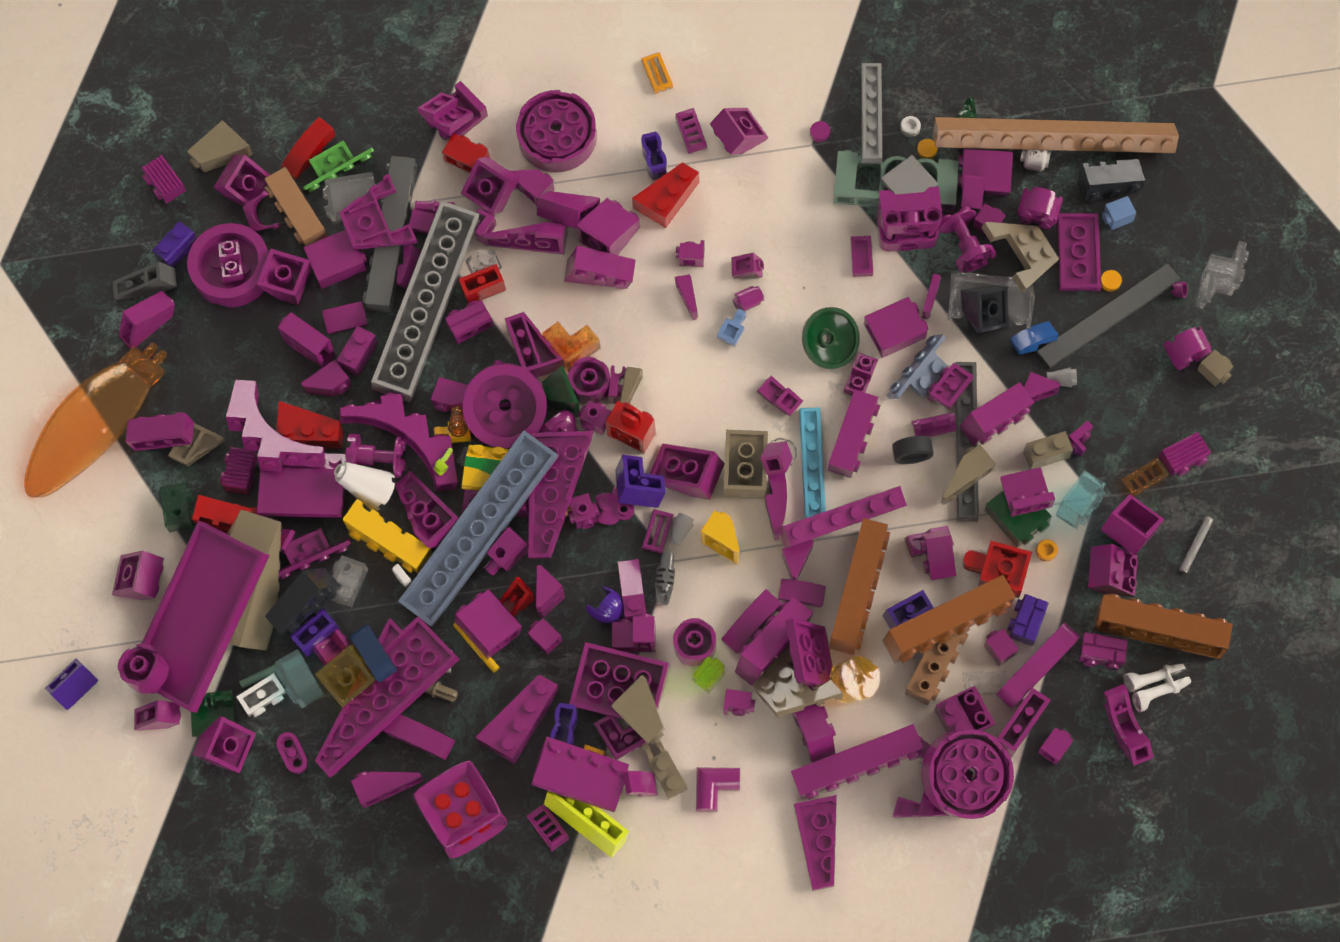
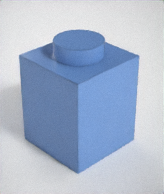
M1128 196L1106 204L1102 213L1105 224H1109L1111 230L1133 222L1136 216V211Z

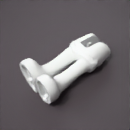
M1184 664L1165 665L1158 671L1143 675L1135 673L1124 674V683L1129 692L1137 691L1148 684L1160 680L1165 682L1164 684L1140 690L1133 694L1132 701L1139 713L1148 709L1150 701L1154 698L1168 693H1179L1181 689L1191 683L1190 677L1181 678L1173 681L1171 677L1186 669Z

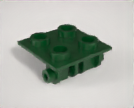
M233 690L205 694L197 713L191 711L192 737L200 736L220 716L235 723Z

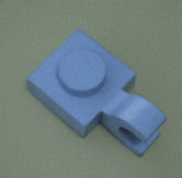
M738 309L733 320L726 318L717 334V338L735 347L745 330V327L741 324L746 318V312Z

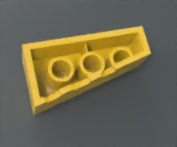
M356 499L343 518L350 532V537L356 541L363 540L367 543L366 546L375 552L377 550L383 552V556L391 562L398 561L402 564L401 567L410 573L412 571L419 573L432 555L431 548H428L423 542L408 532H405L403 535L401 533L402 530L393 522L388 521L385 523V520L375 510L372 509L370 512L365 510L363 502Z

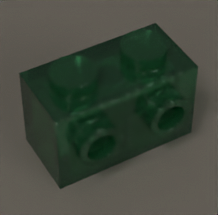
M185 483L160 487L164 525L169 533L194 528L192 519L194 508H191V501L194 500L192 489H188Z

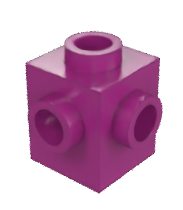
M588 401L587 405H583L579 411L580 425L586 431H594L603 435L606 430V420L611 411L606 409V406L596 401L593 403Z
M588 493L571 499L569 504L571 510L567 511L571 523L575 522L577 529L592 527L597 522L596 515L599 514L596 502H591Z

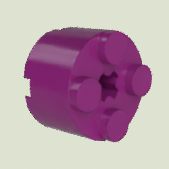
M1028 187L1024 188L1017 215L1020 217L1019 221L1028 225L1032 222L1039 224V227L1042 229H1051V226L1057 223L1063 198L1060 196L1058 199L1055 197V192L1045 188L1033 187L1032 191H1027Z
M1198 326L1197 329L1193 327L1174 336L1175 341L1172 343L1168 340L1163 344L1168 357L1178 371L1188 367L1189 363L1194 359L1196 362L1205 359L1212 352V347L1201 326Z
M594 357L578 359L568 374V379L578 402L581 404H587L588 401L595 403L608 397L610 373L607 365Z
M690 618L683 621L673 635L676 656L683 664L689 666H701L712 660L716 651V634L712 626L699 618ZM696 639L697 645H693L692 640Z
M137 644V647L131 650L127 649L118 661L121 679L138 693H157L166 681L170 669L166 660L148 644Z

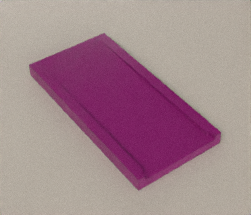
M198 521L141 643L152 646L166 660L170 667L167 679L157 694L188 711L197 713L270 555L207 523Z

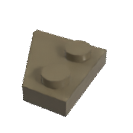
M194 423L192 445L175 446L168 456L170 459L188 467L221 445L225 439Z

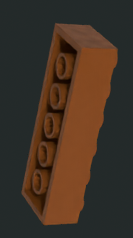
M866 518L862 520L831 635L829 649L854 655L855 650H860L864 635L861 629H866L869 612L866 609L871 610L875 593L871 590H876L880 575V572L877 570L882 569L885 552L882 550H887L891 533L887 531L888 524Z
M1004 575L890 629L882 641L894 663L899 661L905 663L911 660L913 655L919 651L921 654L926 653L932 649L934 644L939 642L942 645L951 640V636L956 633L960 636L968 632L970 627L975 624L978 627L989 621L988 618L993 615L996 618L1008 612L1007 609L1012 606L1011 603L1016 597Z
M1116 594L1103 595L1097 606L1093 630L1221 659L1229 649L1233 624L1227 623V620L1222 618L1209 619L1200 613L1187 614L1182 609L1172 608L1170 610L1163 608L1160 604L1151 603L1148 605L1141 603L1138 599L1130 598L1126 600L1121 599Z

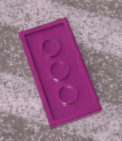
M1059 213L1057 220L1059 291H1100L1101 268L1098 213Z

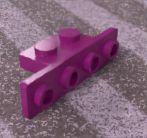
M320 527L292 540L286 552L290 564L280 568L278 579L281 580L290 576V572L295 569L301 571L310 566L309 563L315 560L317 562L324 561L329 558L328 554L336 551L338 554L349 549L350 539L346 538L329 546Z

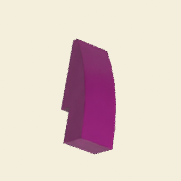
M785 473L768 475L771 494L765 495V506L774 541L779 540L780 533L778 527L784 526L786 517L787 482Z
M765 589L735 621L721 640L737 654L752 639L754 634L765 626L767 620L778 611L781 602Z
M403 715L396 717L383 730L392 738L443 760H446L455 743L453 739Z

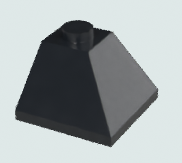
M1007 286L974 287L961 290V311L976 332L981 333L1009 327Z

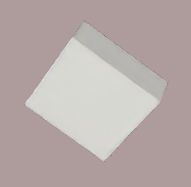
M397 564L392 568V571L404 588L407 589L412 581L400 565Z

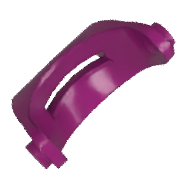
M266 191L261 192L259 196L243 206L250 228L254 231L270 228L276 230L281 226L280 223L265 226L257 217L256 208L258 202L269 195Z

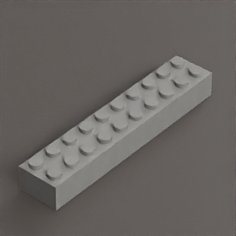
M444 201L440 202L371 381L372 390L384 394H401L402 400L411 402L473 239L480 214Z

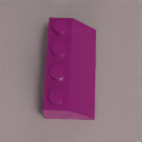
M546 737L539 752L531 785L615 812L625 784L623 773L628 771L629 764Z

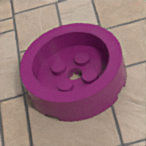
M560 90L545 91L529 99L519 112L516 123L519 148L525 159L533 166L547 172H565L577 168L592 154L597 141L595 116L589 104L577 94L561 92ZM554 124H559L562 127L558 132L553 131L551 129V126Z
M234 223L217 225L202 233L191 246L187 260L188 272L197 291L210 303L225 307L243 306L254 301L264 292L263 289L257 286V282L269 251L263 239L251 228ZM238 239L244 280L224 283L218 243Z
M500 363L481 370L469 383L463 398V415L468 428L479 440L493 447L511 448L524 430L530 435L531 433H537L546 416L547 400L540 381L530 371L515 364ZM503 399L511 402V408L507 411H503L499 407V402Z
M958 729L941 735L930 745L922 762L921 779L927 797L937 809L947 815L958 818L978 819L994 813L1007 800L1013 786L1014 769L1007 749L1001 745L997 738L984 731ZM972 768L975 771V777L969 781L964 773H966L967 769Z

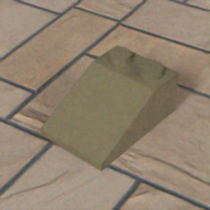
M726 430L724 497L765 499L766 471L760 457L768 444V431Z

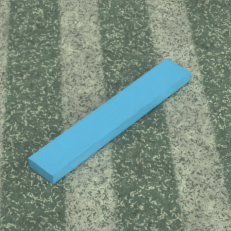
M820 407L799 408L805 518L826 511Z

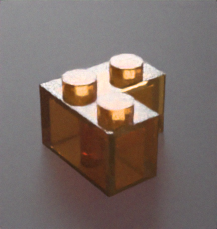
M558 321L542 332V336L548 340L556 353L562 357L567 372L571 370L573 364L578 359L590 357L601 349L600 339L588 325H585L570 336Z

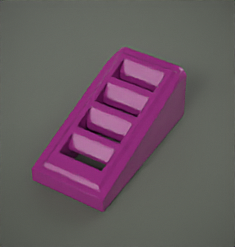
M694 108L676 113V123L688 154L706 149L707 144ZM694 125V127L685 129V127ZM696 132H697L696 135L687 137V135H690V134H693V133H696ZM700 139V142L690 145V142Z
M690 274L675 277L676 288L693 320H696L698 312L692 278Z
M544 804L526 816L551 851H554L570 839ZM543 811L546 813V815L538 821L534 820V818ZM548 818L551 820L542 828L539 827ZM553 825L556 827L545 835L544 831ZM559 831L560 835L550 841L549 838Z

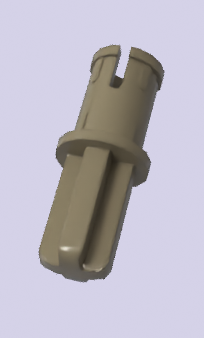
M439 681L432 684L425 691V693L431 694L432 698L439 697L451 703L458 696L456 690L441 685Z

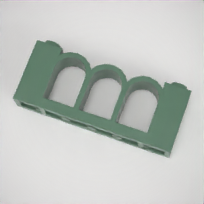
M851 150L838 151L833 203L877 207L879 191H883L884 188L881 178L889 170L894 169L905 161L906 158L892 156L886 159L884 163L882 161V164L862 163V155L858 157V153ZM928 158L917 160L926 171L934 175L938 183L942 212L954 213L959 161L951 158L939 159L938 163ZM870 166L879 172V191L855 189L856 174L860 168Z

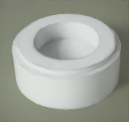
M913 116L905 117L900 126L902 134L906 137L918 135L921 127L920 121Z

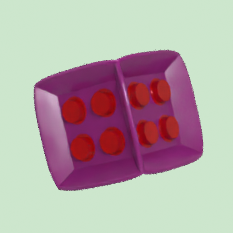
M470 760L448 769L424 784L413 794V798L450 859L473 850L497 835L508 825L492 793Z

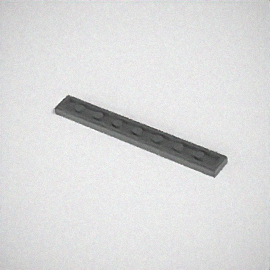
M1166 264L1059 336L1057 341L1050 342L1038 350L1037 355L1051 369L1171 288L1174 283L1180 281V277L1169 264Z
M976 362L955 363L974 376L972 382L956 401V469L964 456L963 453L973 446L959 426L972 411L977 409ZM978 482L957 496V521L978 522Z

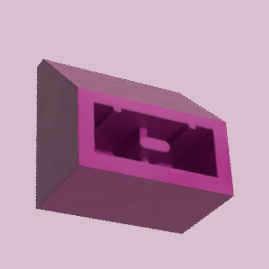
M1113 544L1091 547L1088 588L1101 594L1135 596L1138 566L1137 555Z
M975 685L937 703L934 709L946 733L958 729L985 732L996 724Z

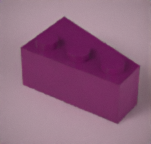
M525 312L504 318L521 367L527 369L538 378L564 366L562 357L556 353L548 340L542 336Z

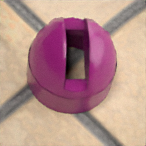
M1174 283L1171 287L1174 289L1171 291L1172 295L1176 298H1186L1188 293L1187 283Z

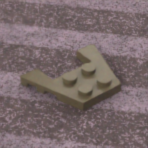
M985 222L981 227L990 242L1006 238L1025 270L1016 273L1012 278L1021 292H1024L1059 260L1039 226Z
M790 644L753 684L754 691L777 718L802 711L804 707L816 704L818 706L825 704V701L835 698V700L843 698L842 691L832 680L814 691H811L807 685L797 683L791 668L794 664L790 656Z

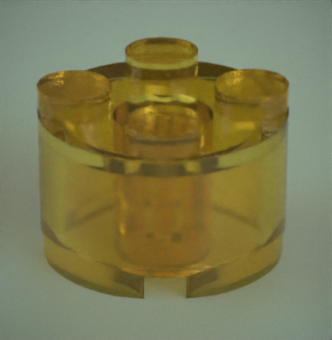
M855 656L835 665L830 672L829 681L832 680L842 691L843 698L839 699L840 701L855 703L873 696L877 691L880 681V669L869 659Z

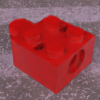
M617 401L606 420L607 435L643 454L656 434L653 416L645 411L641 413L639 409L627 402L621 403Z
M990 541L987 554L969 550L965 553L962 564L965 570L981 574L978 587L1004 575L1015 597L1019 598L1032 552Z

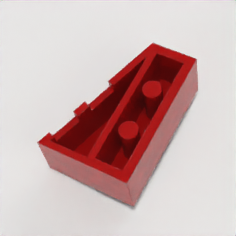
M198 495L192 519L196 525L198 521H201L227 534L240 510L257 514V508H247Z

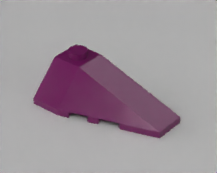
M410 471L395 484L396 489L406 509L414 534L428 548L437 547L459 518Z

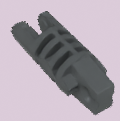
M670 550L662 553L659 566L656 567L654 585L655 604L668 606L674 586V554Z

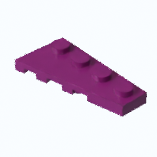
M837 795L794 803L812 891L834 887Z

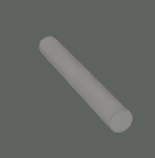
M1209 516L1205 517L1179 569V572L1182 574H1187L1213 522V519Z

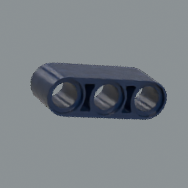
M368 624L349 635L379 683L398 671Z

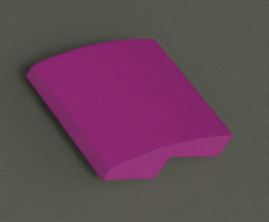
M443 92L418 107V112L422 117L447 134L453 133L474 119L473 111L458 106V98Z

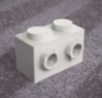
M273 673L237 696V699L249 717L251 715L257 717L266 711L265 706L270 703L274 706L281 702L286 692Z

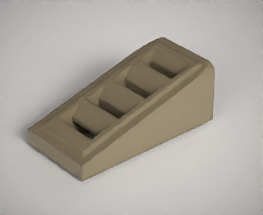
M627 366L620 398L621 403L627 402L630 404L643 378V369Z

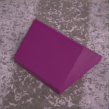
M537 565L536 608L539 618H544L565 598L563 586L545 568Z

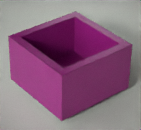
M1129 494L1111 513L1101 531L1123 546L1127 551L1136 555L1154 536L1164 519Z

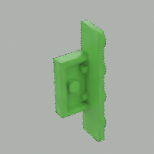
M343 140L308 160L318 179L302 187L303 191L308 189L309 192H312L320 187L318 183L325 179L326 182H329L337 177L336 172L340 170L346 172L355 167L353 165L355 161L360 159L362 163L371 158L370 153L374 151L373 148L353 157Z

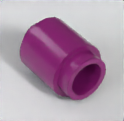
M750 286L735 293V298L732 299L737 310L747 311L760 305L764 301V295L759 286Z

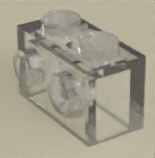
M341 556L340 560L335 562L333 577L341 587L336 591L337 595L331 601L352 608L368 571L365 563L345 556Z

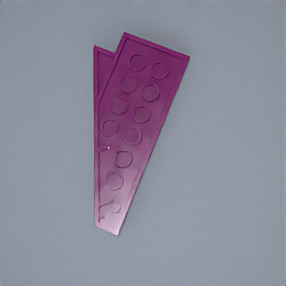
M419 616L403 630L391 618L387 621L378 640L398 671L379 683L367 664L364 665L315 759V762L330 778L460 660Z

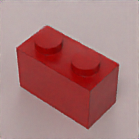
M453 133L442 151L445 162L469 174L477 159L483 157L490 158L486 146L480 143L475 144L464 135L459 136Z
M497 264L459 278V283L467 303L471 301L478 302L506 291L505 283Z

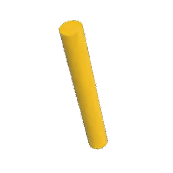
M454 623V628L488 668L495 673L500 668L491 657L487 659L459 626Z

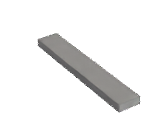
M881 63L861 64L862 163L882 164Z

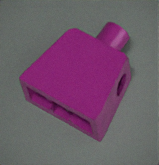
M508 527L487 552L492 559L484 568L493 576L501 567L509 571L528 552V544Z

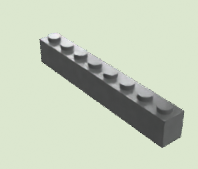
M391 156L390 163H387L386 175H390L396 193L381 199L379 206L390 232L408 224L417 173L415 158ZM404 245L377 247L374 250V254L370 255L369 264L372 267L371 272L367 273L366 277L368 289L363 294V303L368 311L392 314L397 287V266L401 264Z

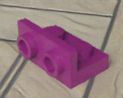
M954 362L950 368L947 366L940 374L941 379L939 382H934L928 390V400L931 403L935 400L948 410L951 409L974 378L972 374Z

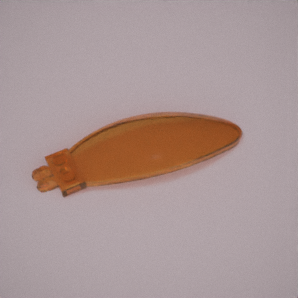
M155 343L147 346L143 353L136 347H133L120 359V362L112 364L86 379L60 403L41 431L27 465L24 488L29 497L41 498L56 492L86 470L109 449L127 428L128 420L133 419L138 412L149 388L165 374V370L159 366L167 357L165 351L161 350L151 360L149 357L153 355L158 347Z

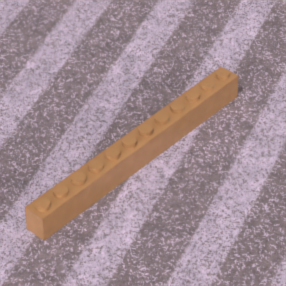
M935 117L933 130L935 146L945 148L1176 153L1179 138L1174 123Z

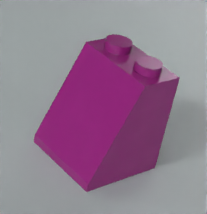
M606 198L577 224L579 242L590 249L619 255L639 230L640 219L634 212L625 210L616 200L611 201Z

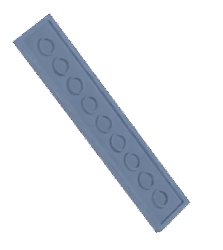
M524 430L398 602L433 627L559 455Z

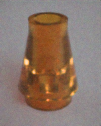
M455 406L451 409L448 430L451 435L462 437L469 428L463 415V408Z

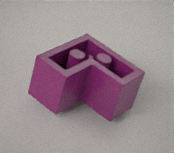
M642 613L634 616L633 622L627 619L612 622V649L627 653L656 652L655 616Z

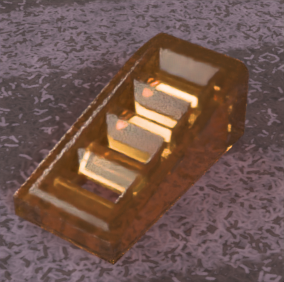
M1157 457L1123 478L1122 482L1130 494L1135 497L1168 478L1169 473ZM1154 466L1156 467V469H1157L1158 472L1160 473V475H1159L1158 477L1156 476V474H1155L1154 471L1152 470V467H1154ZM1147 470L1153 478L1151 481L1144 473ZM1138 475L1142 476V478L1146 482L1145 485L1141 484V482L1137 478ZM1131 479H1134L1139 488L1137 490L1131 484Z

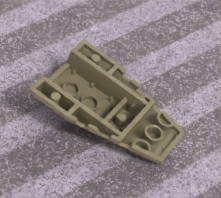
M240 510L227 534L270 556L229 644L245 648L268 650L274 626L267 620L265 615L278 601L281 522Z

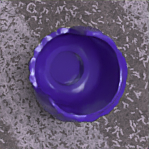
M603 586L602 588L605 589L607 597L604 598L597 609L586 605V611L592 618L601 623L616 622L624 612L623 600L617 592Z

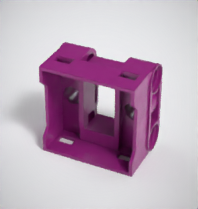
M939 186L928 187L925 192L894 194L890 190L879 191L876 220L879 246L882 250L888 252L930 249L936 246L939 236L938 228L942 220ZM928 234V237H931V236H934V237H933V238H927V237H925V235Z

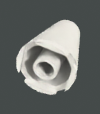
M348 462L339 464L334 471L335 480L358 500L363 502L370 510H380L378 506L381 503L385 505L392 495L395 485L392 482V478L395 477L388 471Z

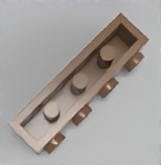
M286 167L264 178L267 184L264 187L266 192H268L270 198L274 196L276 199L274 204L279 213L284 212L286 215L284 220L289 229L293 227L296 231L294 236L299 244L303 243L304 246H308L327 238L324 227Z
M956 633L951 636V640L942 645L938 642L932 646L931 650L924 653L906 688L905 694L926 705H929L931 700L935 701L940 692V689L937 688L940 681L945 682L950 671L947 670V667L950 663H955L959 652L956 650L959 644L964 645L969 634L965 633L959 636Z

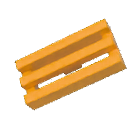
M660 52L641 58L655 94L659 93L658 91L660 90L663 92L666 91V88H673V83ZM655 58H657L659 62V65L661 67V70L664 74L667 83H663L662 78L654 61ZM647 61H650L653 71L658 80L659 86H657L655 83V80L653 78Z

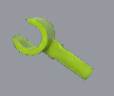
M448 448L444 456L434 466V470L440 476L449 468L445 462L453 452L452 448Z

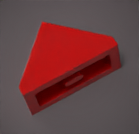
M516 577L499 601L513 617H516L535 599L530 588L520 577Z

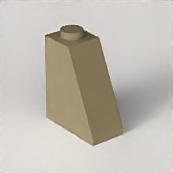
M223 120L187 151L191 165L195 169L200 168L204 173L227 165L233 155L245 154L247 157H250L253 154L249 144Z
M641 675L611 706L649 745L652 742L656 744L664 736L662 732L665 728L646 678Z

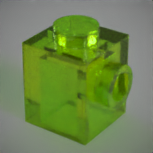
M708 656L693 673L692 681L709 694L725 676V665L717 658L713 660Z

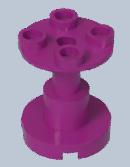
M970 206L963 207L952 216L949 214L942 217L941 225L938 228L940 233L956 232L960 240L958 247L962 255L955 262L960 273H963L964 269H966L967 273L980 269L988 264L987 259H994L996 256L992 245H980L977 237L971 236L967 225L976 218L977 214L975 210H971Z
M349 434L347 441L351 442V446L346 447L345 462L361 466H374L375 462L393 463L395 478L402 476V471H405L406 459H402L403 451L406 450V439H401L398 436L394 451L376 450L374 445H361L359 434Z

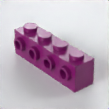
M854 390L830 457L827 471L852 478L853 472H858L861 461L858 460L860 453H865L868 443L865 442L866 435H871L874 423H871L873 416L877 417L881 405L877 404V396Z

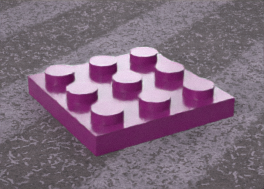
M795 618L785 620L787 626L786 635L790 642V656L794 664L793 673L797 683L818 688L832 680L836 685L825 626Z

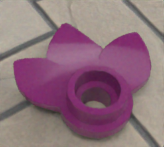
M617 486L613 488L612 494L601 493L595 497L597 505L603 510L597 517V521L601 524L614 525L619 520L626 521L634 515L635 510L632 504L618 503ZM622 507L628 508L627 512L624 513L620 509Z

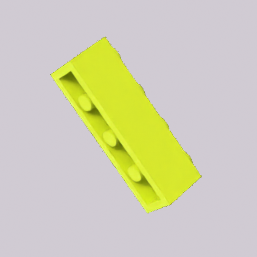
M551 791L547 792L544 805L612 858L625 844L629 831L599 807Z

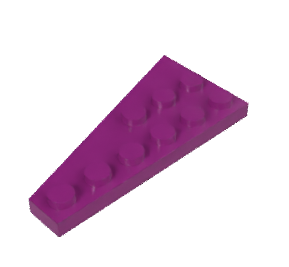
M593 431L531 433V436L559 456L529 495V559H551L594 434Z

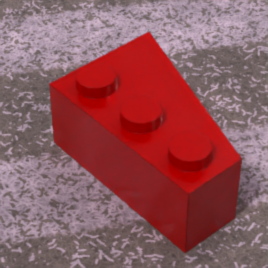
M683 162L635 195L632 198L633 209L667 228L700 183L699 172Z
M279 401L276 432L292 441L305 445L323 447L324 449H342L343 428L340 421Z

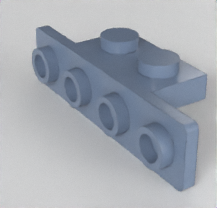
M944 334L932 335L927 339L923 350L919 351L914 356L912 364L902 371L901 378L891 385L890 392L887 394L889 399H898L908 386L920 397L926 396L931 385L940 378L944 368L948 367L935 353L946 339Z

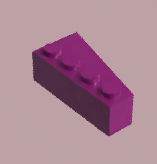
M794 597L789 602L785 601L779 607V613L776 616L772 615L765 623L766 627L762 631L759 629L754 634L751 644H745L738 653L740 658L735 673L752 687L761 676V673L765 672L776 660L775 656H779L789 645L785 620L795 618L810 622L813 612Z
M538 675L475 737L477 742L515 764L559 692L558 685Z

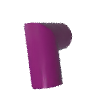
M607 715L593 723L615 760L624 757L647 743L631 726L623 730L613 716Z
M697 767L696 812H718V790L740 791V768Z

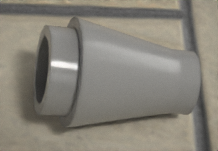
M1069 367L1054 372H1047V378L1058 382L1060 386L1072 388L1073 385H1077V369Z
M678 513L677 517L674 518L669 541L681 546L683 540L694 526L692 524L694 519L685 514Z

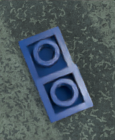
M1047 321L1017 333L1010 338V342L1018 354L1037 351L1039 344L1057 341L1059 334L1051 323Z

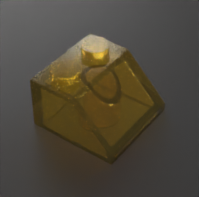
M353 644L315 674L342 708L376 680Z

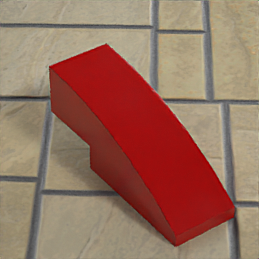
M318 117L290 150L281 164V168L286 167L294 179L298 178L311 165L308 160L323 152L322 149L336 136L334 129L322 118Z

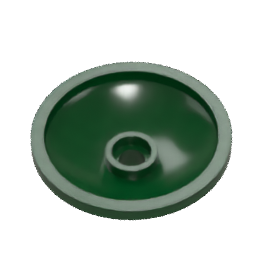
M837 307L821 308L811 314L805 322L802 331V345L807 357L815 365L825 369H837L848 364L857 353L860 343L859 329L853 317L843 309ZM824 335L827 337L826 342L823 341Z

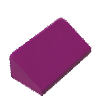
M362 302L322 311L328 334L368 325Z

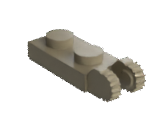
M659 740L655 744L661 753L653 757L650 747L645 743L642 745V748L667 798L671 799L688 790L661 741Z

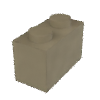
M1066 431L1026 443L1023 453L1029 468L1034 469L1069 459L1073 449Z

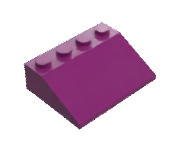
M325 453V467L283 465L281 472L260 470L257 515L342 517L346 489L335 480L334 471L339 464L345 462L346 454Z
M585 642L569 704L575 705L577 708L623 719L611 705L643 675L649 684L657 709H659L671 665L667 662Z

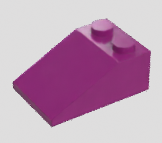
M662 443L650 474L664 476L666 488L691 497L710 500L725 463L715 451Z

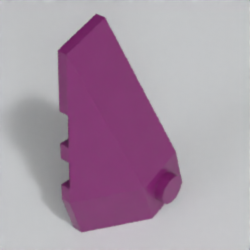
M545 222L483 234V241L485 246L564 255L568 231L566 225L557 222Z

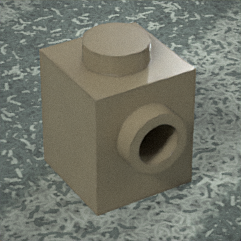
M1215 349L1200 363L1197 370L1216 387L1220 382L1224 384L1232 376L1230 372L1233 365L1226 356H1222Z

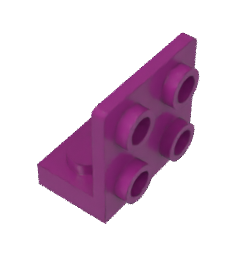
M1040 467L1001 476L1000 481L1011 517L1053 507L1055 502L1054 493L1048 492Z

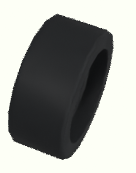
M927 436L906 437L892 444L894 461L899 464L920 463L930 459L934 454L932 440Z

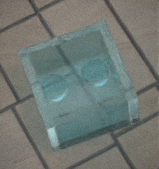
M1084 470L1062 500L1056 516L1076 530L1081 524L1085 526L1093 510H1096L1102 502V498L1106 494L1103 491L1106 484Z
M298 649L275 662L278 667L275 672L283 685H288L285 690L294 704L298 703L301 708H304L325 696Z

